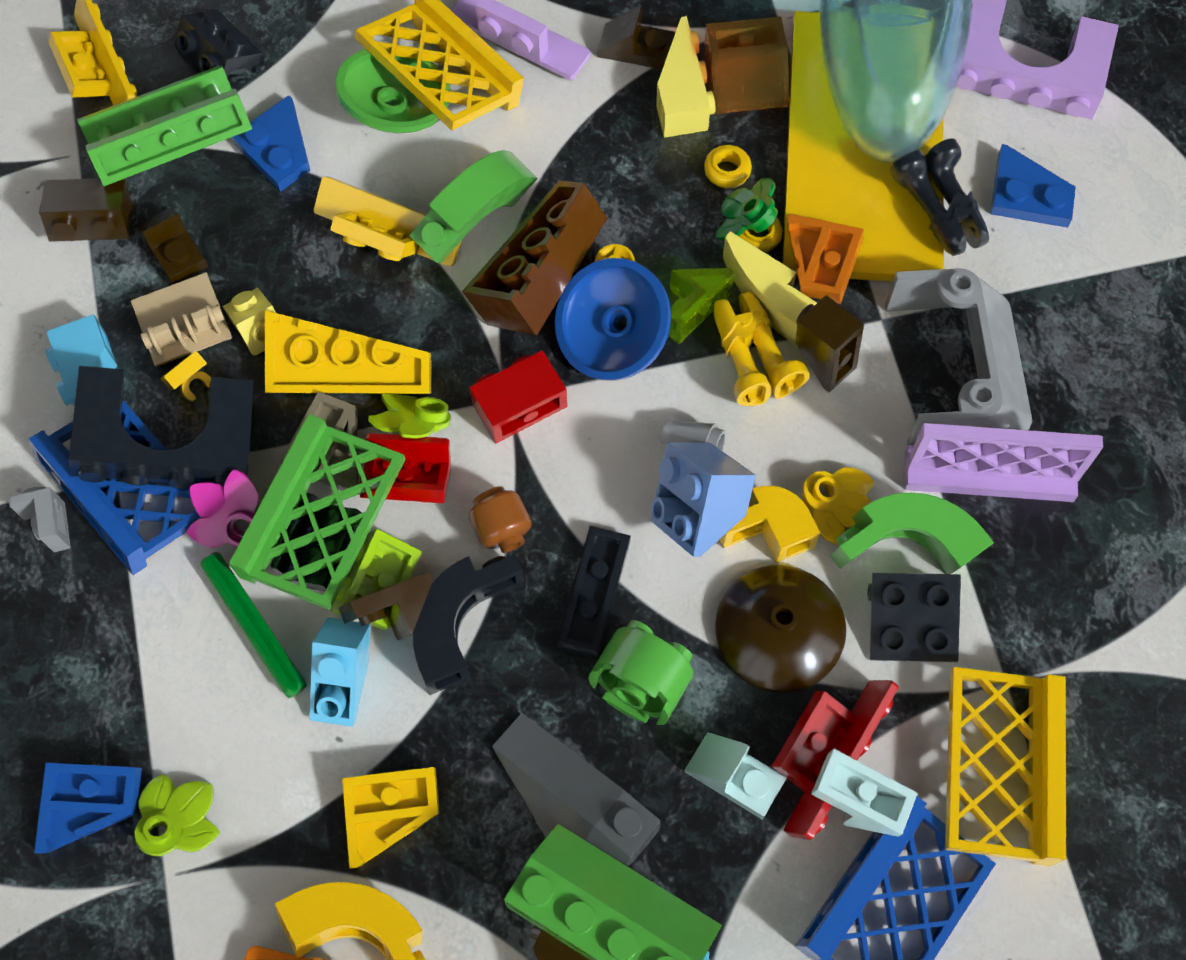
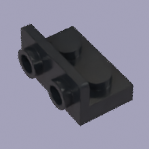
M306 493L310 503L319 500L313 493ZM302 500V502L300 503L299 507L305 505L304 502H303V500ZM331 505L313 512L319 529L344 520L339 506ZM345 507L348 518L362 513L356 508ZM308 514L291 521L287 528L290 541L314 532ZM358 525L352 527L354 533ZM347 529L323 538L329 556L347 549L351 541ZM284 538L282 539L280 545L285 543ZM318 541L294 549L300 567L324 558ZM289 552L274 557L270 565L271 569L279 575L295 570ZM339 563L333 565L335 571ZM328 567L303 576L308 589L324 592L332 579ZM298 579L291 581L300 586Z

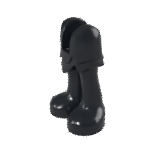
M954 138L939 142L925 156L920 150L909 151L900 156L890 167L892 177L899 185L907 189L921 205L931 221L929 229L933 232V235L940 242L944 250L952 256L965 252L966 241L972 248L976 249L989 242L988 228L980 214L977 200H974L971 191L966 195L956 179L954 168L961 158L962 151L957 140ZM928 177L933 181L948 203L949 207L947 210L933 190Z

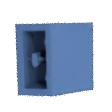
M667 442L665 455L659 467L660 478L656 497L651 504L650 521L691 556L700 557L746 516L756 475L712 443Z

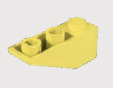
M687 16L681 17L657 84L656 108L664 138L708 131L709 117L711 114H715L712 91L706 92L705 88L707 83L706 65L704 61H698L697 58L699 53L698 35L696 31H690Z

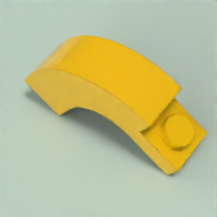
M331 882L302 889L275 903L277 918L297 958L329 941L340 938H355L372 944L384 955L386 960H426L420 950L414 953L411 951L412 948L422 943L423 930L417 920L401 903L378 889L357 883Z

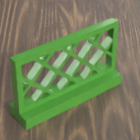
M308 414L229 564L239 578L253 584L260 582L330 610L405 461L404 454L329 427L324 419ZM334 441L349 447L353 457L329 466L325 456ZM355 449L364 453L357 455ZM376 458L390 462L384 475L367 481L361 464ZM321 463H322L323 466H324V468L318 470L319 467H320V465H321ZM356 466L363 483L338 492L332 475ZM328 477L334 494L310 503L306 494L310 484ZM374 488H377V490H376V492H375V494H374V496H373L371 490L374 489ZM367 492L370 500L367 510L348 518L342 501ZM302 500H303V502H304L305 505L299 507L300 503H301ZM337 503L344 520L319 529L313 512ZM308 514L314 532L290 541L287 528L291 521ZM358 525L354 533L352 527ZM347 529L351 538L347 549L329 556L323 538ZM282 538H284L285 543L279 545ZM318 541L324 558L300 567L294 549ZM289 552L295 570L280 576H274L265 572L272 558ZM339 563L335 571L333 565ZM328 567L332 579L324 595L308 589L303 576ZM298 579L300 586L291 581Z

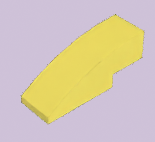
M730 231L725 237L723 260L732 279L741 293L750 291L756 295L768 314L771 327L797 346L795 343L797 317L809 304L816 305L817 302L793 288L796 277L795 271Z

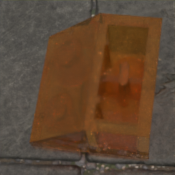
M782 17L706 24L703 54L710 91H712L714 96L715 114L789 107L788 47Z

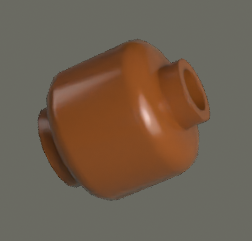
M498 486L486 490L474 498V506L470 510L469 520L483 547L488 549L500 548L502 553H507L525 543L523 536L530 530L532 520L518 493Z

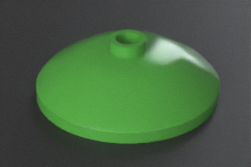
M366 49L354 53L339 67L335 83L338 100L352 117L364 125L382 132L404 134L426 129L440 120ZM395 56V59L400 64L417 67L416 59ZM421 61L422 68L442 71L433 62ZM419 79V82L424 87L441 90L442 82ZM446 83V91H451L450 84ZM444 102L443 105L448 108L450 103Z

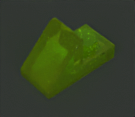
M729 268L673 270L671 272L670 289L680 299L670 308L671 323L668 336L680 344L714 311V303L717 300L726 299L732 293L735 273Z

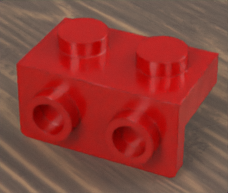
M368 433L366 435V441L404 454L405 461L385 500L423 503L445 502L451 474L450 440L448 438L422 437L413 439L404 438L401 435ZM380 458L366 462L363 471L367 481L384 475L390 462ZM374 488V489L371 490L373 496H374V494H375L377 488ZM367 492L361 493L360 498H368Z

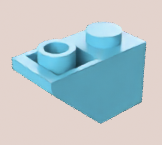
M94 314L46 331L51 345L50 348L45 349L46 355L53 370L60 372L62 381L57 382L56 385L66 406L73 404L75 407L79 366L113 369L117 367L107 335Z
M327 617L312 642L309 720L350 727L354 726L368 667L371 624L361 627L360 622L351 621L344 624L342 619Z

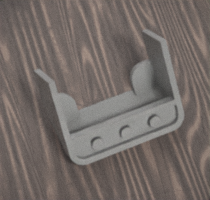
M955 268L896 272L885 303L886 312L952 307L965 308L978 379L971 380L962 387L958 395L959 411L919 414L907 440V446L915 444L924 423L1029 430L1031 426L1032 415L1010 304L1002 294L967 269Z

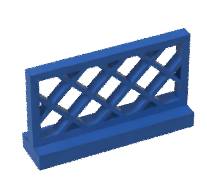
M123 400L122 416L125 418L123 427L135 441L146 442L151 449L166 450ZM73 421L49 436L42 430L30 437L29 442L36 460L132 575L147 567L146 559L186 533L189 527L201 518L196 510L189 515L173 513L176 497L191 498L190 488L180 489L150 484L136 486L125 482H118L119 480L116 479L91 483L82 481L78 477H72L69 466L70 451L66 449L63 443L71 439ZM102 490H108L107 496ZM116 491L139 493L135 510L116 508L113 504ZM146 494L169 496L166 513L143 511ZM126 519H133L132 526ZM140 521L164 522L162 533L146 543L138 534Z
M916 796L903 834L897 837L872 832L795 947L808 958L834 960L831 956L842 940L857 938L861 960H870L866 937L889 934L894 960H903L898 932L921 929L924 951L918 959L914 960H934L996 863L986 855L945 850L946 824L925 808L927 803ZM921 822L935 831L938 852L917 854L913 834ZM959 835V840H966ZM906 846L908 856L898 857ZM964 854L978 865V868L968 882L954 884L949 855ZM940 857L945 885L923 888L918 859ZM909 861L914 889L891 892L888 871L895 862ZM881 883L882 894L873 895ZM964 888L957 898L956 889ZM946 890L950 911L944 920L929 922L924 893ZM915 895L920 923L897 926L893 898ZM883 899L888 928L865 931L862 914L863 908L868 901ZM855 922L856 932L847 933ZM939 927L932 937L930 928Z

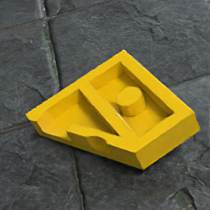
M435 767L342 778L350 869L362 866L440 814Z

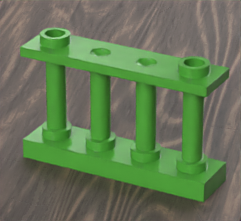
M222 65L77 119L88 142V145L85 146L103 186L252 130L236 89L232 90Z

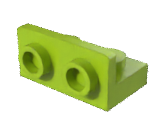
M379 529L368 533L335 599L331 611L340 615L338 607L410 579L422 551ZM388 617L370 623L372 626L383 631L390 627Z

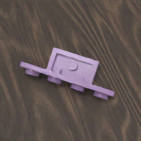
M459 0L451 9L475 33L568 80H573L590 58L589 49L547 29L546 25L495 0Z

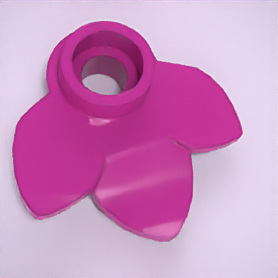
M233 469L227 477L225 485L207 481L190 486L192 503L201 518L189 527L187 534L202 546L216 548L229 543L232 546L238 547L245 532L237 528L236 521L244 519L250 524L257 511L259 493L255 484L245 473Z

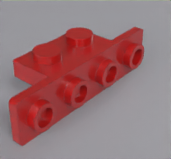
M870 680L851 712L827 692L816 691L771 766L804 792L783 831L789 836L812 840L824 828L828 820L827 813L832 805L811 795L827 754L836 749L858 761L859 757L869 749L872 742L871 736L880 720L889 713L893 706V697L899 688L892 680Z

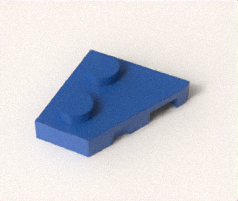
M290 95L251 121L252 130L232 137L234 145L280 192L310 171L295 105Z
M1002 144L998 153L990 214L1068 228L1073 217L1076 187L1012 147Z
M46 763L34 853L52 852L136 815L142 768Z

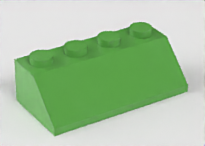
M559 824L555 826L531 855L504 899L507 908L589 960H703L722 927L720 923Z

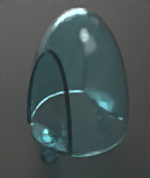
M819 0L821 46L829 89L840 120L857 147L872 159L893 163L904 155L919 150L931 138L941 123L956 90L963 67L970 33L973 0Z

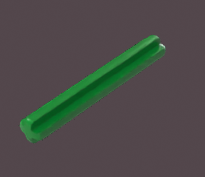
M219 552L211 553L203 558L200 562L201 568L282 692L288 698L301 693L307 687L305 680L225 559Z

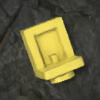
M257 287L252 291H243L237 294L230 303L222 306L232 324L241 334L252 355H258L265 351V310L276 313L271 303Z

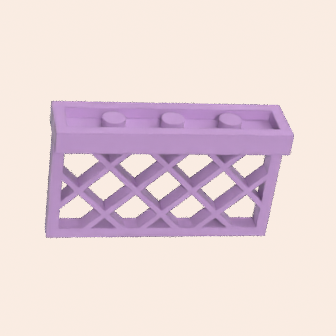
M924 423L915 444L908 445L905 450V490L1074 502L1078 497V481L1103 449V436Z

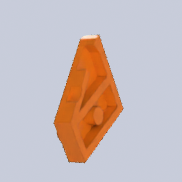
M789 214L787 218L801 293L820 300L827 295L836 303L841 304L864 240V229Z

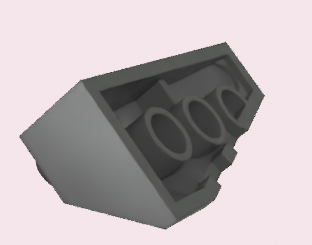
M523 713L518 716L492 746L545 837L559 824L622 864L630 867L658 833L661 820L624 789Z

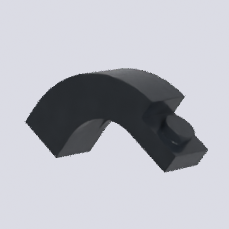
M516 555L509 558L505 556L492 558L482 565V569L475 571L468 556L448 567L431 584L413 631L415 658L430 695L471 678L458 645L461 623L467 613L477 604L525 584L523 569Z

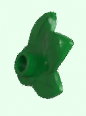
M763 177L751 190L740 188L730 193L721 206L722 213L727 218L716 231L715 237L725 241V237L730 231L740 236L746 230L752 229L756 233L766 230L775 221L778 214L775 202L771 198L776 188L774 181Z

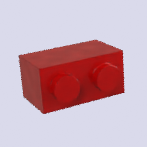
M543 350L532 356H521L510 367L496 374H486L479 378L475 385L469 387L473 407L495 444L568 407L567 389Z

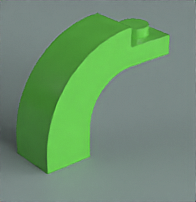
M506 150L493 152L472 164L451 181L429 204L432 209L409 236L436 263H443L475 225L499 207H513L538 178L512 152Z
M898 493L879 498L864 506L855 514L852 519L856 524L835 539L840 546L829 556L838 568L841 569L879 541L889 538H904L924 547L946 574H952L994 542L979 523L957 505L928 494Z

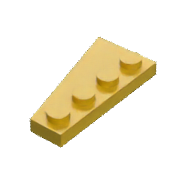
M265 310V393H318L319 391L322 393L431 394L430 352Z

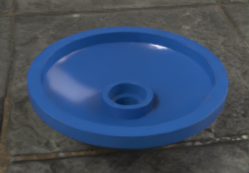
M623 258L599 260L580 270L569 281L561 294L555 315L556 337L565 358L579 372L604 381L627 379L646 369L657 358L664 347L671 323L669 299L660 280L646 267ZM626 317L628 321L627 326L624 330H620L619 323L621 319Z

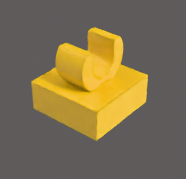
M197 351L190 354L160 378L170 391L180 385L182 396L190 402L196 399V396L189 388L192 380L202 381L206 388H210L211 377L208 374L198 371L207 363Z

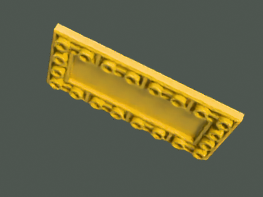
M794 11L782 264L795 271L796 275L797 270L788 229L787 218L789 214L864 229V240L850 279L893 282L896 272L944 269V248L929 229L931 221L927 213L912 194L899 185L890 173L892 164L903 154L912 150H920L925 156L933 146L944 140L943 20ZM928 177L933 190L944 206V197Z

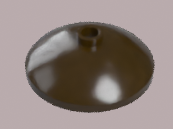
M771 565L745 573L727 589L717 609L715 636L724 661L738 677L748 684L765 691L788 693L809 688L820 682L832 671L844 649L846 621L837 597L818 577L796 567ZM785 613L790 616L792 622L787 625L780 624L776 619V615Z

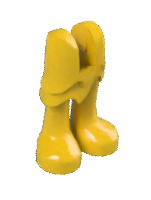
M747 291L739 295V305L742 313L740 315H735L727 299L717 300L714 303V319L721 336V345L725 349L726 358L730 355L732 356L738 374V380L733 387L738 404L743 406L762 405L770 398L771 390L774 397L780 399L792 394L807 383L810 373L806 365L800 360L785 361L770 329L771 321L755 294ZM753 342L758 350L768 379L759 372L749 348Z

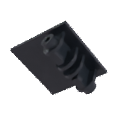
M872 573V584L868 583L867 599L871 601L870 660L958 662L961 574Z

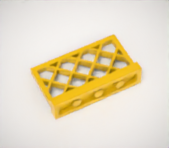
M414 0V4L355 30V39L451 131L500 106L506 111L519 106L524 77L440 0ZM412 19V23L419 30L400 27V24ZM376 35L393 37V43L379 42L373 37ZM401 38L418 41L420 45L419 48L397 45V40ZM424 43L436 44L443 52L423 49ZM395 56L416 59L417 67L400 64L395 59ZM421 61L444 64V69L440 71L422 68ZM448 65L458 66L468 75L447 72ZM419 79L442 82L441 90L424 87L419 82ZM446 83L468 87V94L446 91ZM473 88L484 89L490 97L472 95ZM448 102L466 105V109L453 114L443 104Z
M961 667L950 669L945 850L1032 861L1033 865L1048 867L1066 860V676L1047 674L1043 678ZM962 680L977 682L990 698L977 709H974L962 696ZM992 684L1002 685L1003 687L997 691ZM1010 687L1029 689V708L1021 715L1001 695ZM993 701L1012 721L998 734L979 715ZM963 710L967 717L961 721V713ZM1028 715H1029V726H1028V724L1023 720V719L1026 718ZM970 720L989 740L975 754L961 740V728ZM1015 726L1029 740V752L1020 760L1001 740ZM992 746L1011 765L997 779L978 760ZM962 755L967 761L960 766V756ZM1027 760H1028V770H1027L1026 767L1023 765ZM969 765L974 768L988 785L973 800L960 786V773ZM1015 771L1028 785V798L1020 805H1017L1000 785ZM992 791L1011 811L996 826L977 805ZM959 799H960V800L964 803V805H965V807H964L962 810H960V811H959ZM1027 806L1028 816L1023 811V809H1025ZM968 811L975 816L988 832L977 842L959 840V819ZM1016 817L1028 831V848L1013 847L999 830ZM993 837L999 845L986 842Z

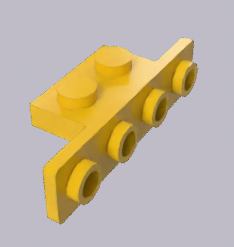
M76 0L74 18L80 31L50 32L48 42L72 98L110 96L113 105L137 97L135 86L129 83L125 74L124 62L120 56H117L113 48L111 33L109 30H105L102 24L98 5L93 3L92 0Z
M329 176L321 179L314 213L333 220L330 230L343 235L344 242L358 247L371 246L378 249L379 256L393 261H400L401 258L414 254L433 260L409 236L427 214ZM461 242L441 264L453 266L456 263Z

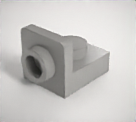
M32 487L24 490L22 494L9 497L10 507L22 519H31L32 531L37 540L44 542L53 552L71 548L65 502L50 487Z

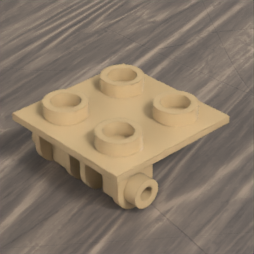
M207 272L131 300L142 330V340L146 348L149 349L155 367L232 338Z

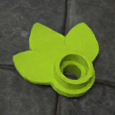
M385 393L382 394L381 398L389 411L372 415L368 418V421L381 431L390 433L399 431L402 437L413 439L437 433L447 428L451 421L448 405L440 399L431 397L418 399L414 396Z
M165 774L152 779L142 791L138 801L142 818L138 821L135 828V840L139 849L151 856H164L174 849L193 853L209 846L220 834L216 825L205 819L213 802V785L209 782L191 781L175 788L170 778ZM157 826L167 828L166 832L161 836H152L150 834V831Z

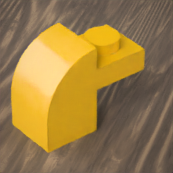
M767 485L752 489L746 516L719 540L722 547L726 548L763 534L776 563L815 548L820 531L808 507L796 494L785 488Z

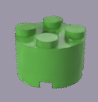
M631 620L627 627L616 630L588 678L593 688L599 683L606 690L602 698L618 711L644 723L648 721L650 716L659 718L657 725H664L667 723L693 678L694 673L690 665L693 655L683 645L676 642L668 644L661 638L653 635L652 630L644 623Z

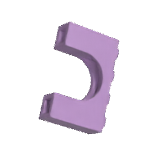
M967 0L944 84L956 86L963 90L993 95L1000 99L1030 104L1037 108L1067 113L1074 117L1093 118L1104 95L1119 25L1081 16L1070 42L1067 59L1050 67H1032L1013 59L1004 50L1000 42L999 30L1007 0Z

